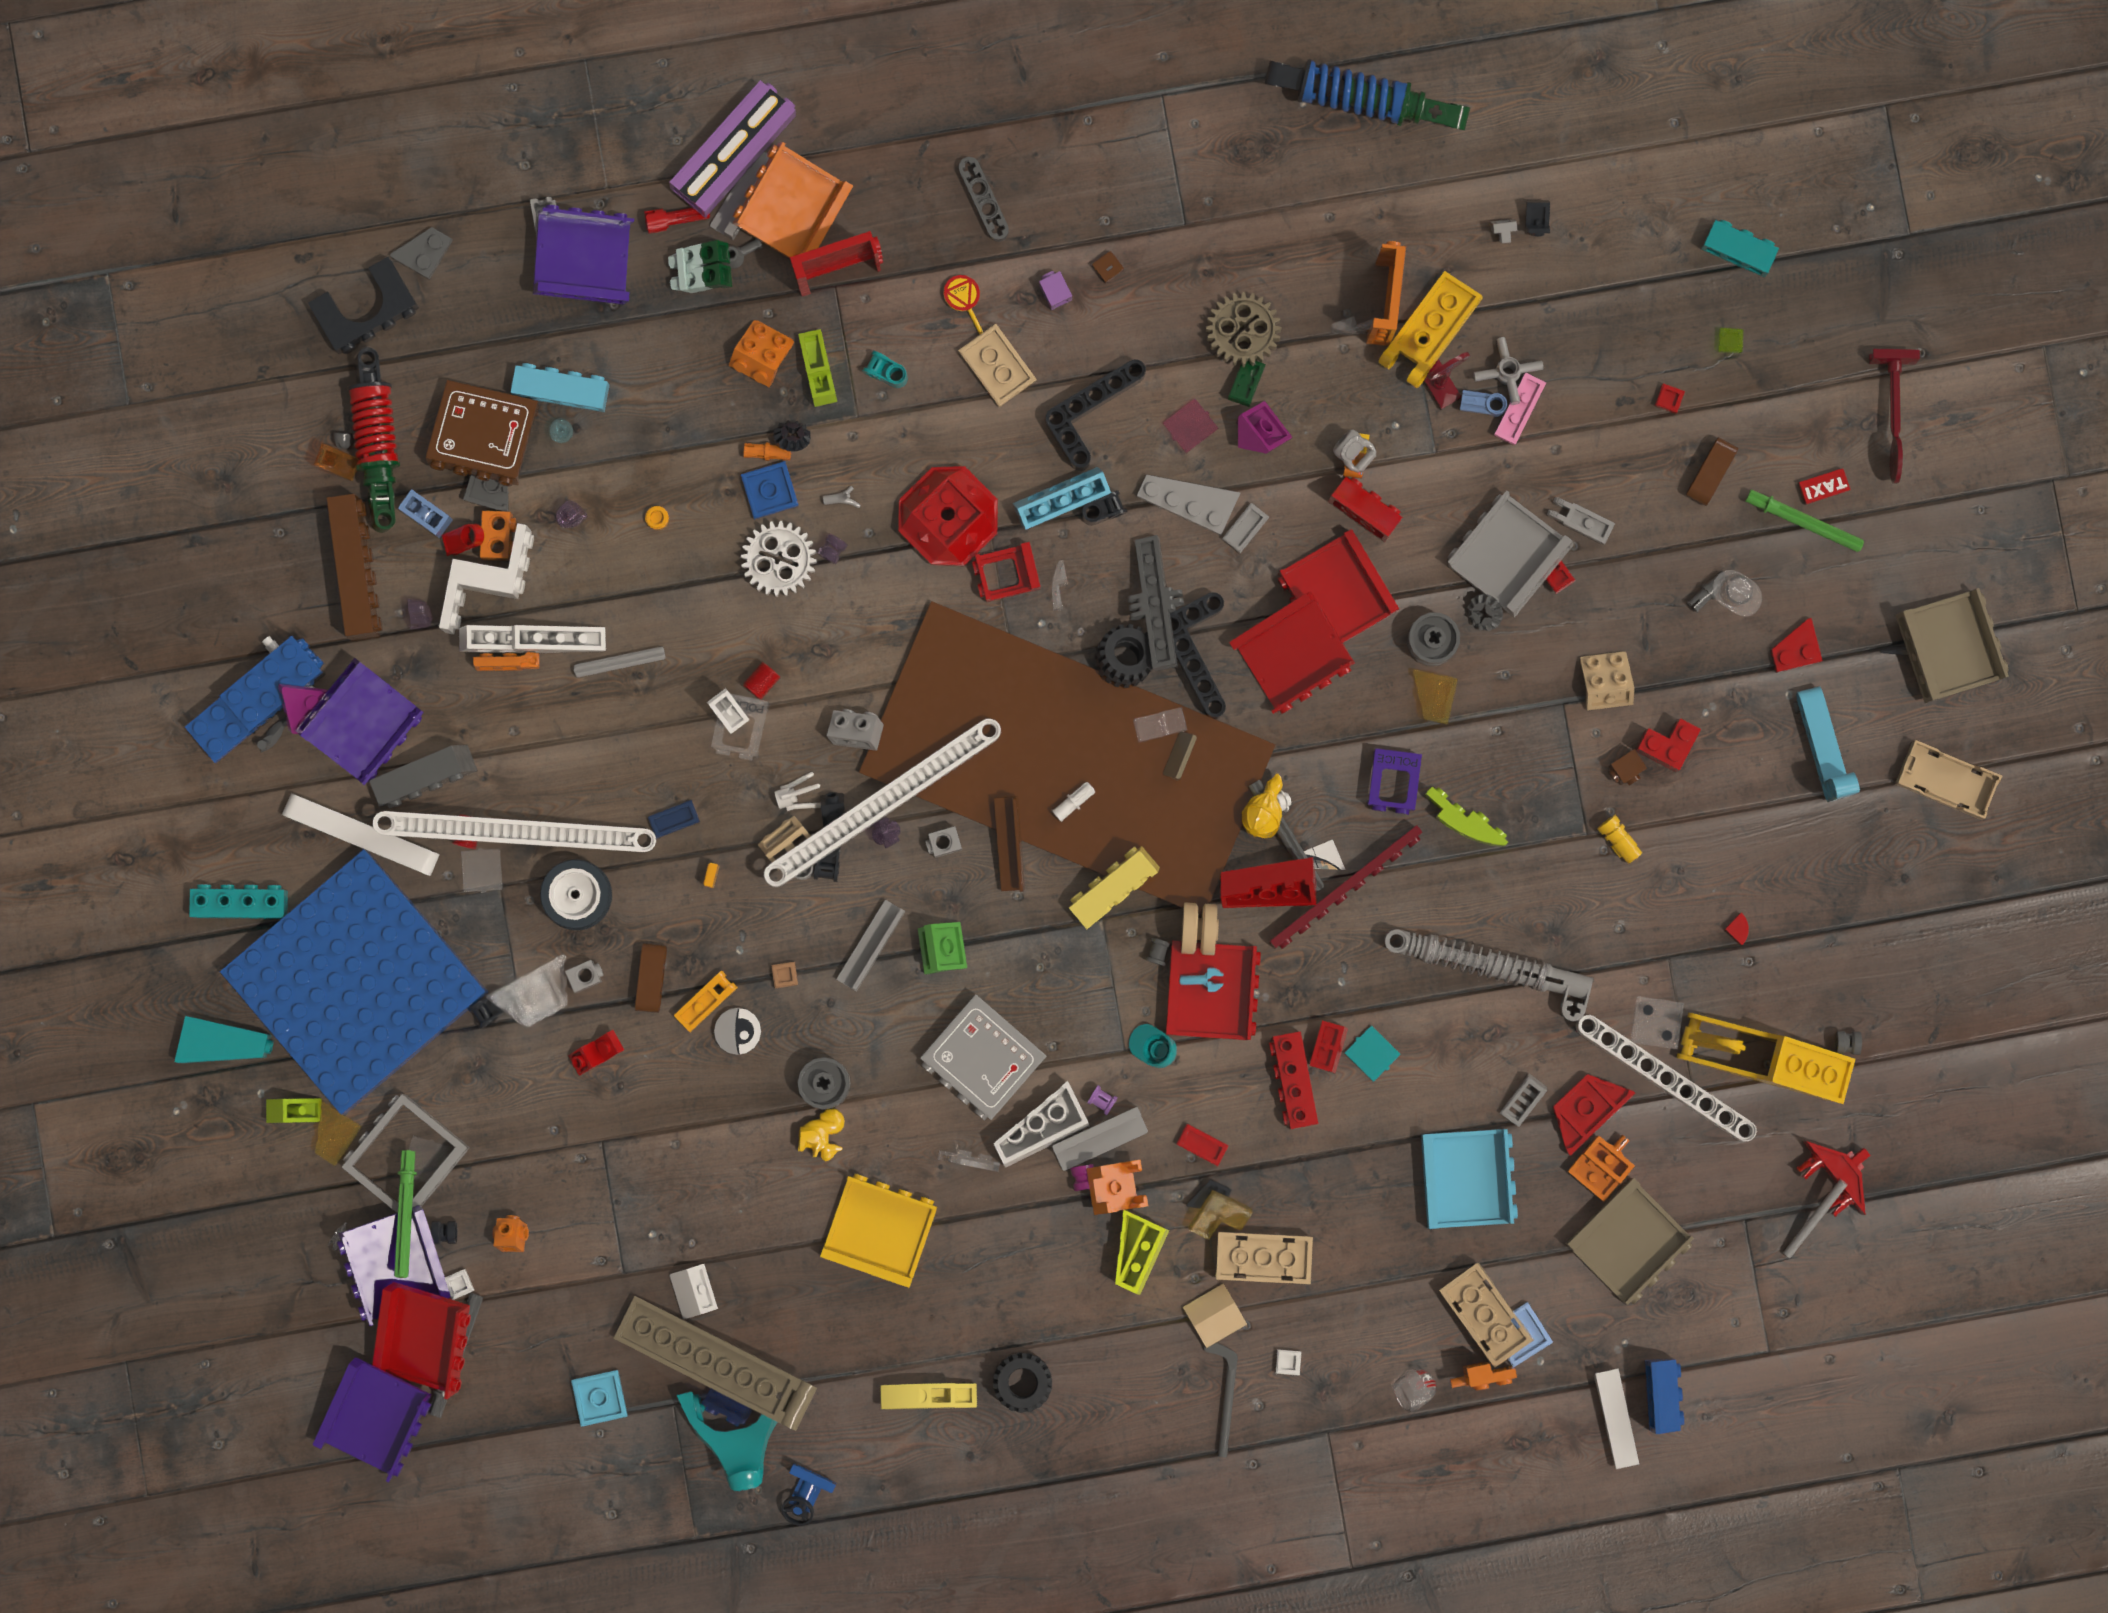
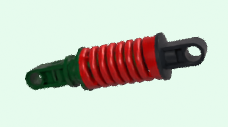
M366 347L361 349L355 357L357 384L347 387V392L351 396L350 405L352 406V422L354 423L352 427L355 432L353 436L354 440H356L354 446L358 450L355 456L360 459L356 463L355 469L364 472L363 486L368 487L367 497L372 528L379 533H385L393 527L396 521L394 491L392 484L396 483V479L393 477V469L400 467V462H398V454L394 452L397 448L396 443H393L396 440V436L389 434L395 431V427L389 425L394 422V418L389 416L393 414V409L387 407L392 405V400L387 399L391 395L392 384L381 382L379 355L375 349ZM361 356H370L372 359V364H364L361 360ZM378 516H386L389 520V525H380Z

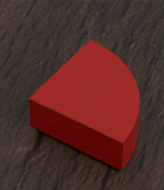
M1742 912L1724 929L1741 946L1745 943L1749 933L1748 922Z

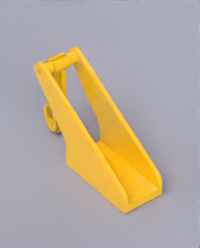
M1688 1012L1687 1017L1690 1018L1688 1027L1685 1026L1681 1045H1683L1681 1054L1677 1053L1676 1058L1819 1099L1844 1104L1855 1063L1854 1058L1786 1036L1771 1034ZM1701 1022L1776 1042L1768 1076L1692 1057L1693 1051L1697 1049V1046L1733 1054H1740L1746 1048V1046L1742 1045L1743 1041L1703 1033L1699 1030Z

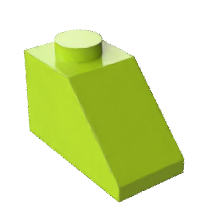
M266 1099V1123L322 1122V1099Z

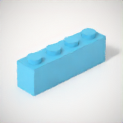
M522 363V366H515L511 394L542 402L605 412L609 383L604 381L605 378L601 376L591 375V378L581 377L582 374L578 372L568 371V374H562L555 368L545 367V370L536 369L535 365Z

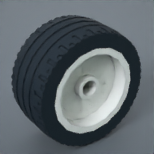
M572 859L557 864L547 873L541 885L540 899L544 912L555 924L569 930H585L598 924L608 913L612 902V888L609 879L599 867L588 861ZM579 891V898L574 899L571 896L572 892Z

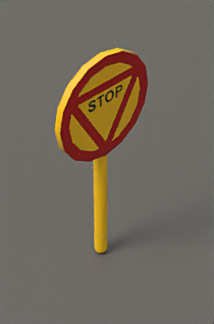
M953 276L944 286L943 295L945 301L954 310L968 311L979 335H981L983 330L972 310L980 297L978 284L969 276Z

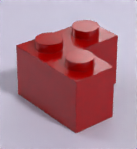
M1681 718L1676 721L1668 738L1648 728L1642 735L1635 750L1637 753L1658 764L1678 772L1701 729Z

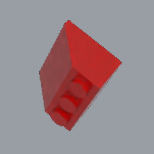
M1345 477L1331 495L1329 503L1385 543L1403 517L1399 515L1401 511L1391 504L1387 506L1382 503V498L1375 492L1370 491L1368 493L1362 488L1363 484L1354 477L1351 479Z

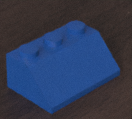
M1673 1358L1645 1360L1649 1431L1655 1434L1681 1431V1425H1684V1413L1679 1409V1401H1683L1682 1388L1678 1387L1677 1379L1681 1378L1680 1363L1676 1364V1359Z

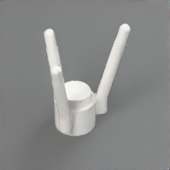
M813 772L787 785L780 786L781 789L775 791L780 809L786 807L787 811L794 809L821 808L820 803L794 804V802H797V795L820 788V784L798 790L793 788L814 776Z

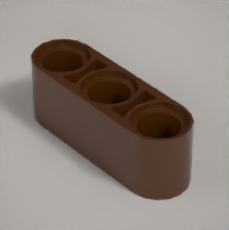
M1718 437L1686 495L1707 506L1739 448Z
M643 943L635 1011L660 1012L667 955L666 945Z

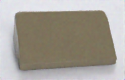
M1185 732L1179 733L1163 772L1165 776L1177 781L1180 780L1197 739L1196 735Z

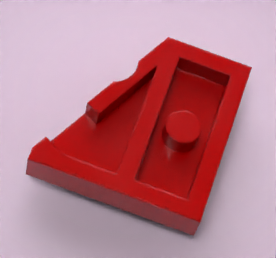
M1812 618L1804 621L1770 650L1776 673L1823 661Z

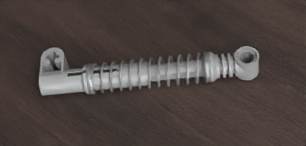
M1393 928L1384 936L1385 946L1391 952L1403 955L1408 952L1407 955L1411 956L1413 954V957L1419 955V958L1424 963L1432 964L1433 962L1434 966L1442 959L1443 968L1451 961L1452 970L1459 963L1461 972L1465 970L1466 966H1469L1470 975L1477 968L1479 977L1484 973L1488 979L1492 976L1495 977L1496 981L1504 979L1505 983L1512 981L1514 985L1520 983L1523 988L1528 985L1531 986L1532 990L1536 989L1539 992L1548 990L1563 994L1560 1011L1566 1019L1577 1021L1585 1014L1593 977L1553 968L1551 964L1545 962L1542 965L1537 964L1536 960H1534V963L1529 962L1527 957L1525 960L1518 959V955L1516 958L1509 957V953L1507 956L1500 955V951L1498 954L1492 953V949H1489L1488 956L1482 955L1483 947H1480L1479 954L1473 953V944L1470 951H1464L1465 942L1462 943L1461 949H1456V940L1453 941L1452 947L1446 946L1447 938L1444 939L1443 945H1440L1438 935L1430 934L1422 938L1420 934L1416 937V933L1410 935L1408 931ZM1399 934L1402 936L1403 940L1400 946L1393 947L1390 945L1392 935ZM1525 971L1530 972V975H1525ZM1534 973L1539 974L1538 978L1534 977ZM1546 976L1560 979L1562 981L1561 983H1557L1545 980ZM1568 995L1583 999V1003L1575 1002L1578 1011H1574L1572 1015L1567 1010L1568 1006L1573 1005L1571 1000H1567Z

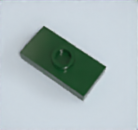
M1246 361L1245 367L1240 365L1228 400L1250 407L1266 364L1255 361L1254 366H1252L1249 361Z

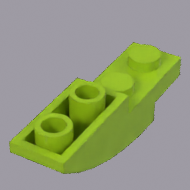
M1431 787L1424 796L1441 810L1435 818L1454 832L1473 841L1491 846L1504 847L1508 843L1505 839L1507 835L1498 827L1493 829L1488 824L1489 819L1480 811L1478 813L1472 811L1466 817L1464 815L1466 811L1457 803L1452 805L1446 799L1448 795L1439 787L1436 789Z

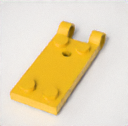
M1444 271L1388 348L1383 352L1378 363L1390 369L1401 353L1417 364L1409 374L1407 382L1418 388L1435 362L1481 302L1483 296ZM1421 337L1428 339L1425 344L1419 343Z

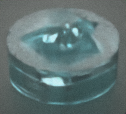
M563 418L554 420L549 427L550 436L558 443L569 441L573 435L571 423Z

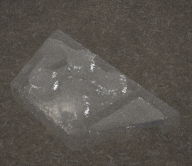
M565 954L557 956L486 996L487 999L525 1028L566 1007L567 994L565 988L567 986V976H564Z

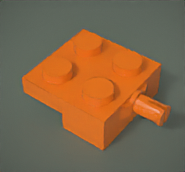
M1597 1135L1567 1172L1600 1200L1605 1202L1614 1189L1622 1183L1635 1167L1621 1152L1630 1141L1621 1135L1618 1141L1611 1145Z
M1485 1361L1462 1366L1464 1376L1450 1379L1452 1388L1466 1385L1473 1387L1475 1390L1489 1388V1384L1494 1382L1498 1386L1511 1384L1512 1379L1517 1378L1516 1369L1512 1366L1491 1370L1490 1364Z

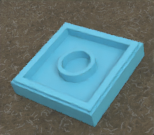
M618 1370L571 1380L581 1427L628 1416Z

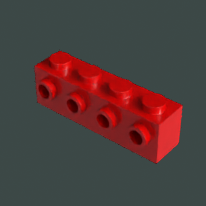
M1301 1031L1273 1036V1042H1269L1271 1056H1276L1277 1065H1273L1275 1078L1280 1079L1282 1087L1278 1088L1280 1102L1285 1103L1286 1111L1282 1112L1284 1125H1289V1129L1319 1124Z

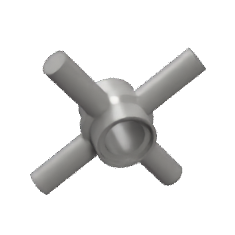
M1501 337L1496 340L1501 358L1496 369L1473 372L1475 382L1497 378L1500 383L1507 385L1511 405H1517L1520 403L1516 381L1519 379L1520 374L1543 370V362L1541 360L1519 364L1515 358L1509 356L1506 339ZM1510 368L1513 370L1514 373L1507 374L1503 371V369Z

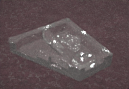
M958 1149L956 1154L939 1150V1160L996 1172L999 1171L1000 1166L999 1162L992 1161L993 1156L979 1154L978 1158L971 1157L972 1152Z

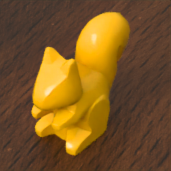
M834 1108L826 1109L825 1112L820 1113V1119L811 1120L803 1127H800L798 1151L803 1152L805 1148H812L813 1157H817L819 1151H821L823 1161L831 1160L838 1151L843 1149L841 1146L829 1143V1135L838 1134L844 1128L845 1120L843 1114Z

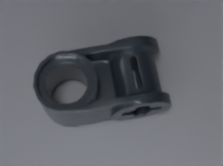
M1119 490L1085 504L1081 513L1083 522L1093 526L1126 514L1128 511L1126 508H1123L1119 498ZM1090 508L1097 510L1098 517L1095 519L1088 518L1086 510Z
M841 846L833 854H828L815 864L814 880L824 878L838 882ZM822 869L832 870V872H825Z
M497 991L477 1002L468 1010L473 1012L479 1022L478 1027L482 1029L514 1007L515 998L508 991ZM500 995H505L508 998V1004L504 1008H501L497 1003Z

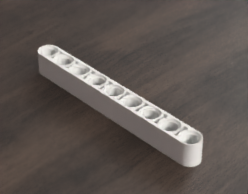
M1586 1015L1577 1020L1576 1030L1581 1036L1736 1140L1750 1141L1755 1137L1756 1127L1750 1120L1596 1017ZM1585 1019L1593 1023V1029L1589 1033L1582 1029V1022ZM1605 1032L1610 1033L1613 1037V1041L1609 1046L1604 1045L1601 1041V1037ZM1625 1045L1632 1049V1056L1628 1059L1621 1055V1049ZM1645 1058L1649 1059L1652 1063V1068L1648 1072L1641 1069V1061ZM1663 1072H1668L1671 1075V1082L1668 1085H1664L1660 1080ZM1683 1085H1687L1691 1089V1094L1688 1098H1683L1680 1094V1088ZM1703 1098H1707L1711 1103L1708 1111H1703L1699 1106ZM1723 1111L1728 1112L1730 1115V1121L1725 1125L1719 1120V1115ZM1743 1124L1747 1125L1750 1129L1749 1135L1745 1138L1739 1134V1128Z

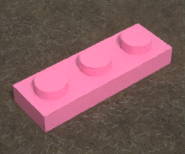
M1528 373L1524 374L1517 388L1520 403L1511 405L1510 402L1494 436L1514 446L1516 445L1546 382Z

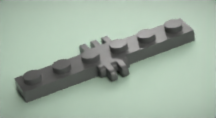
M1158 535L1135 540L1142 593L1128 597V603H1135L1129 605V611L1134 612L1130 614V619L1134 621L1146 618L1152 668L1154 671L1177 667L1170 613L1176 611L1175 607L1184 605L1183 598H1179L1183 596L1182 590H1173L1171 587L1166 588L1160 538Z

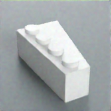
M1067 1081L1060 1089L1050 1095L1041 1105L1031 1111L1022 1121L994 1143L1005 1168L1089 1127V1123L1069 1082Z

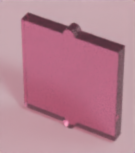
M1196 399L1192 400L1163 423L1172 434L1173 441H1177L1186 454L1219 429L1209 417V412L1205 411Z

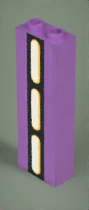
M760 80L669 182L670 189L703 217L706 218L796 117L795 105L789 99H782L776 94L777 90L771 84H764Z

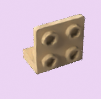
M1626 652L1580 658L1586 686L1587 710L1633 705L1634 684Z

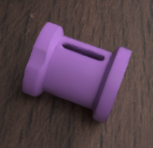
M1097 1086L1087 1103L1089 1105L1094 1104L1107 1115L1116 1102L1117 1097L1108 1095L1101 1090L1100 1086Z

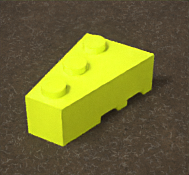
M1123 1210L1116 1285L1135 1294H1141L1169 1230Z

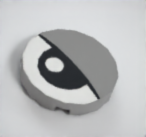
M729 1009L721 1014L716 1021L714 1029L715 1039L719 1046L728 1053L736 1055L748 1053L760 1041V1022L753 1013L746 1009Z

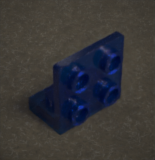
M710 1388L706 1398L701 1403L706 1406L705 1411L716 1416L721 1413L727 1416L726 1421L736 1426H739L740 1423L745 1424L753 1410Z

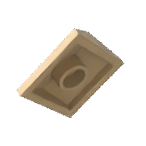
M1224 1284L1183 1307L1206 1348L1247 1325Z

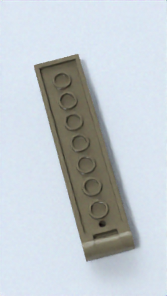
M634 1296L614 1336L615 1340L797 1431L817 1390V1387L637 1296Z

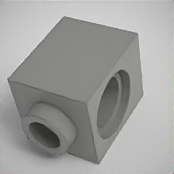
M955 826L928 834L929 840L925 841L929 854L934 853L935 858L962 850ZM944 836L950 840V844L946 849L937 847L936 841L939 837Z
M593 960L565 971L574 993H579L601 983V976H604L599 963L594 964ZM584 969H589L592 973V978L588 982H582L580 979V973Z

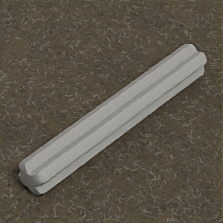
M657 647L574 665V673L576 677H583L664 660L665 651L663 647Z

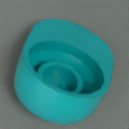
M1142 1024L1130 1036L1129 1048L1131 1053L1147 1065L1158 1069L1165 1068L1175 1060L1177 1055L1175 1041L1153 1025Z

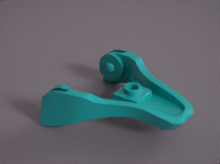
M693 1392L677 1395L698 1439L713 1452L720 1462L730 1489L742 1491L758 1487L763 1479L764 1456L768 1439L778 1422L761 1414L758 1421L747 1428L728 1432L714 1431L703 1423L705 1406L701 1403L699 1394L694 1395Z

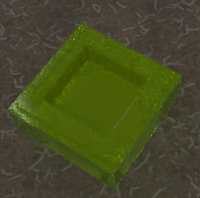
M1720 328L1718 352L1741 354L1743 352L1744 329Z

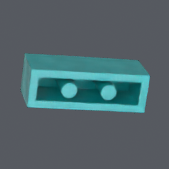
M1715 220L1701 250L1765 278L1779 250L1778 247L1774 246L1775 243L1764 238L1762 240L1757 239L1748 230L1741 229L1739 231L1733 228V225L1728 221Z

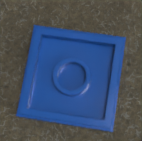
M785 461L741 474L754 520L799 506Z

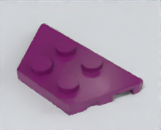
M279 684L278 688L282 693L284 702L282 704L283 709L287 715L288 730L292 734H298L295 730L328 690Z

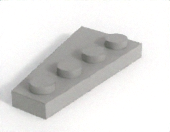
M1146 475L1137 494L1138 498L1220 536L1240 496L1239 492Z

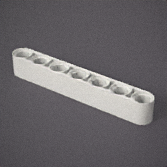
M292 793L282 813L283 816L431 876L440 855L396 836L381 835L372 826Z

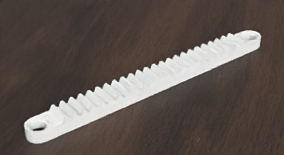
M993 719L981 721L787 852L765 869L764 879L766 883L772 887L784 885L863 832L866 828H869L872 824L894 811L897 807H900L903 803L925 790L928 786H931L934 782L956 769L959 765H962L999 738L1001 733L999 723ZM985 725H992L996 733L992 737H986L982 733V728ZM772 869L782 871L783 877L780 881L774 882L770 879L769 873Z
M389 811L380 812L373 819L375 831L381 835L631 852H648L653 849L656 843L654 833L643 828ZM383 816L390 818L392 823L391 827L387 830H382L378 827L377 822ZM647 834L651 840L649 846L641 847L637 842L638 836Z

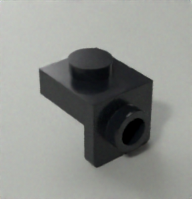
M1526 200L1525 228L1527 233H1531V236L1536 237L1550 233V201Z
M829 792L820 796L824 828L845 814L844 794Z

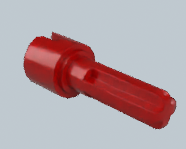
M661 208L644 211L648 234L667 231V228L671 225L709 219L710 213L705 218L694 208L666 212Z

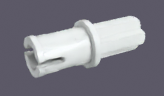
M1088 782L1084 783L1072 795L1068 794V798L1053 809L1052 812L1062 822L1075 809H1080L1079 806L1095 793L1094 788Z

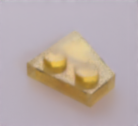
M1414 670L1413 675L1424 719L1448 725L1458 679Z
M323 1102L321 1104L322 1110L315 1153L336 1166L362 1126L347 1116L341 1115L338 1110Z

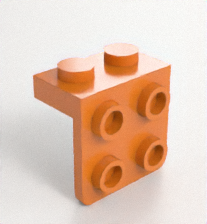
M755 320L734 348L729 366L751 377L758 383L770 387L778 367L792 348L794 341Z

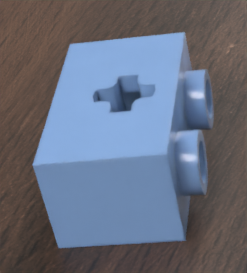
M412 489L398 507L402 513L439 539L453 521L449 515Z

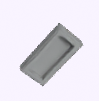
M1250 503L1222 540L1241 554L1269 519V516Z

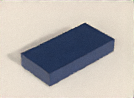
M692 800L648 817L656 839L700 823Z

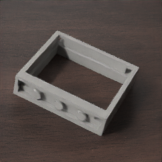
M401 1094L400 1097L396 1095L388 1104L390 1109L385 1115L381 1113L373 1122L375 1125L374 1129L370 1133L366 1131L358 1141L360 1146L355 1152L351 1150L344 1157L343 1161L345 1164L342 1166L344 1170L396 1213H398V1202L356 1169L354 1165L403 1105L455 1146L454 1150L413 1198L412 1207L417 1205L422 1207L470 1149L467 1144L406 1094Z

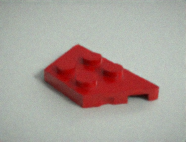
M1586 1074L1553 1106L1567 1154L1571 1156L1636 1093L1630 1089Z

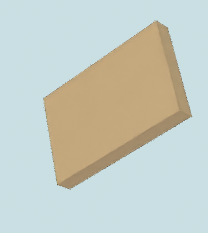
M994 324L958 350L998 407H1001L1037 381L997 324Z

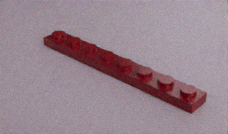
M1416 825L1269 941L1274 949L1278 946L1281 949L1285 948L1293 941L1290 938L1296 932L1300 935L1311 927L1309 922L1315 917L1318 920L1329 913L1327 908L1331 904L1335 903L1338 906L1348 898L1345 893L1353 888L1354 891H1357L1366 884L1364 878L1369 874L1373 877L1384 869L1382 864L1388 859L1391 862L1395 861L1402 855L1400 851L1406 845L1411 848L1421 840L1419 835L1423 833L1421 829Z

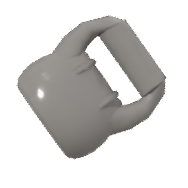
M1355 430L1347 431L1333 448L1334 454L1343 460L1345 466L1357 473L1363 472L1376 457L1374 445L1369 440L1362 438ZM1364 447L1369 448L1370 450L1354 466L1352 460L1355 459Z

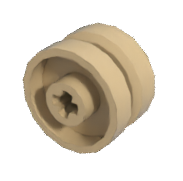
M1184 903L1181 954H1194L1197 940H1200V952L1202 955L1215 954L1219 926L1217 904H1205L1202 908V918H1198L1197 904Z

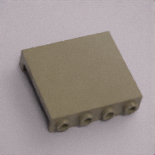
M1979 588L1895 615L1924 703L2009 677L2008 664L2000 652L2001 644L1999 639L1995 637L1993 620L1987 613L1985 607L1986 599Z
M1630 1178L1565 1243L1626 1305L1630 1302L1635 1304L1643 1296L1641 1291L1646 1286L1651 1288L1659 1280L1657 1275L1663 1269L1668 1271L1676 1263L1674 1258L1679 1253L1685 1254L1692 1247L1690 1242L1694 1239L1640 1186L1641 1184L1635 1178Z

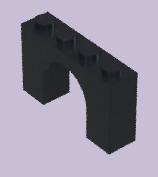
M389 256L369 267L383 295L382 307L379 313L371 320L353 322L345 318L328 291L308 302L338 354L350 353L356 348V344L362 341L366 343L376 337L375 333L382 329L387 331L396 325V321L401 318L408 319L416 314L415 310L419 309Z

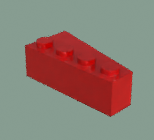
M1313 857L1221 872L1222 907L1316 905V875Z

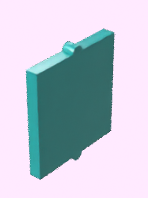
M1372 1025L1360 1037H1356L1354 1044L1345 1052L1373 1082L1385 1070H1389V1066L1401 1055Z

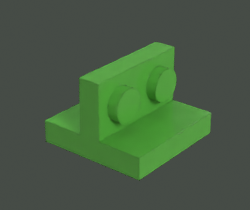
M960 922L929 924L918 928L925 975L967 968Z

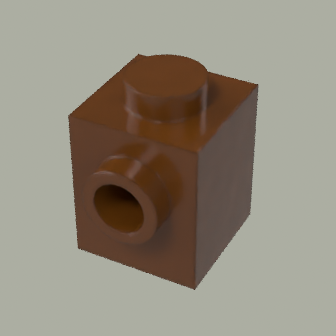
M1633 749L1609 765L1610 771L1608 773L1615 783L1619 782L1620 785H1623L1627 782L1630 786L1640 779L1638 774L1646 770L1647 767L1636 750Z

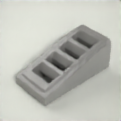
M1528 1074L1500 1111V1114L1519 1127L1547 1092V1086L1531 1074ZM1528 1084L1538 1090L1537 1094L1527 1087ZM1525 1092L1533 1098L1531 1102L1522 1096L1521 1093ZM1517 1099L1527 1106L1526 1109L1522 1108L1515 1101ZM1511 1106L1521 1113L1520 1117L1509 1110Z

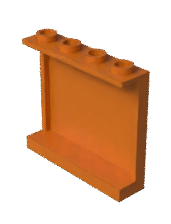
M781 142L773 145L767 154L769 160L766 165L762 164L756 173L757 181L754 186L750 185L745 192L744 197H746L744 204L736 208L733 214L735 220L732 224L790 259L792 256L819 248L853 185L847 181L842 182L785 147V143Z
M1387 241L1386 244H1382L1375 261L1377 266L1389 267L1384 319H1373L1367 334L1366 344L1389 346L1397 330L1406 246H1400L1401 243Z

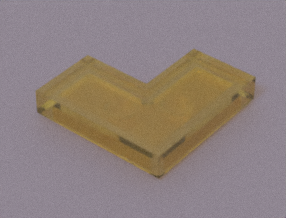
M1212 1190L1188 1228L1189 1231L1209 1240L1221 1222L1242 1230L1253 1214V1210Z

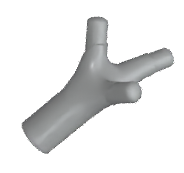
M852 486L841 493L823 496L824 505L844 503L857 508L861 506L856 501L850 499V493L854 489Z

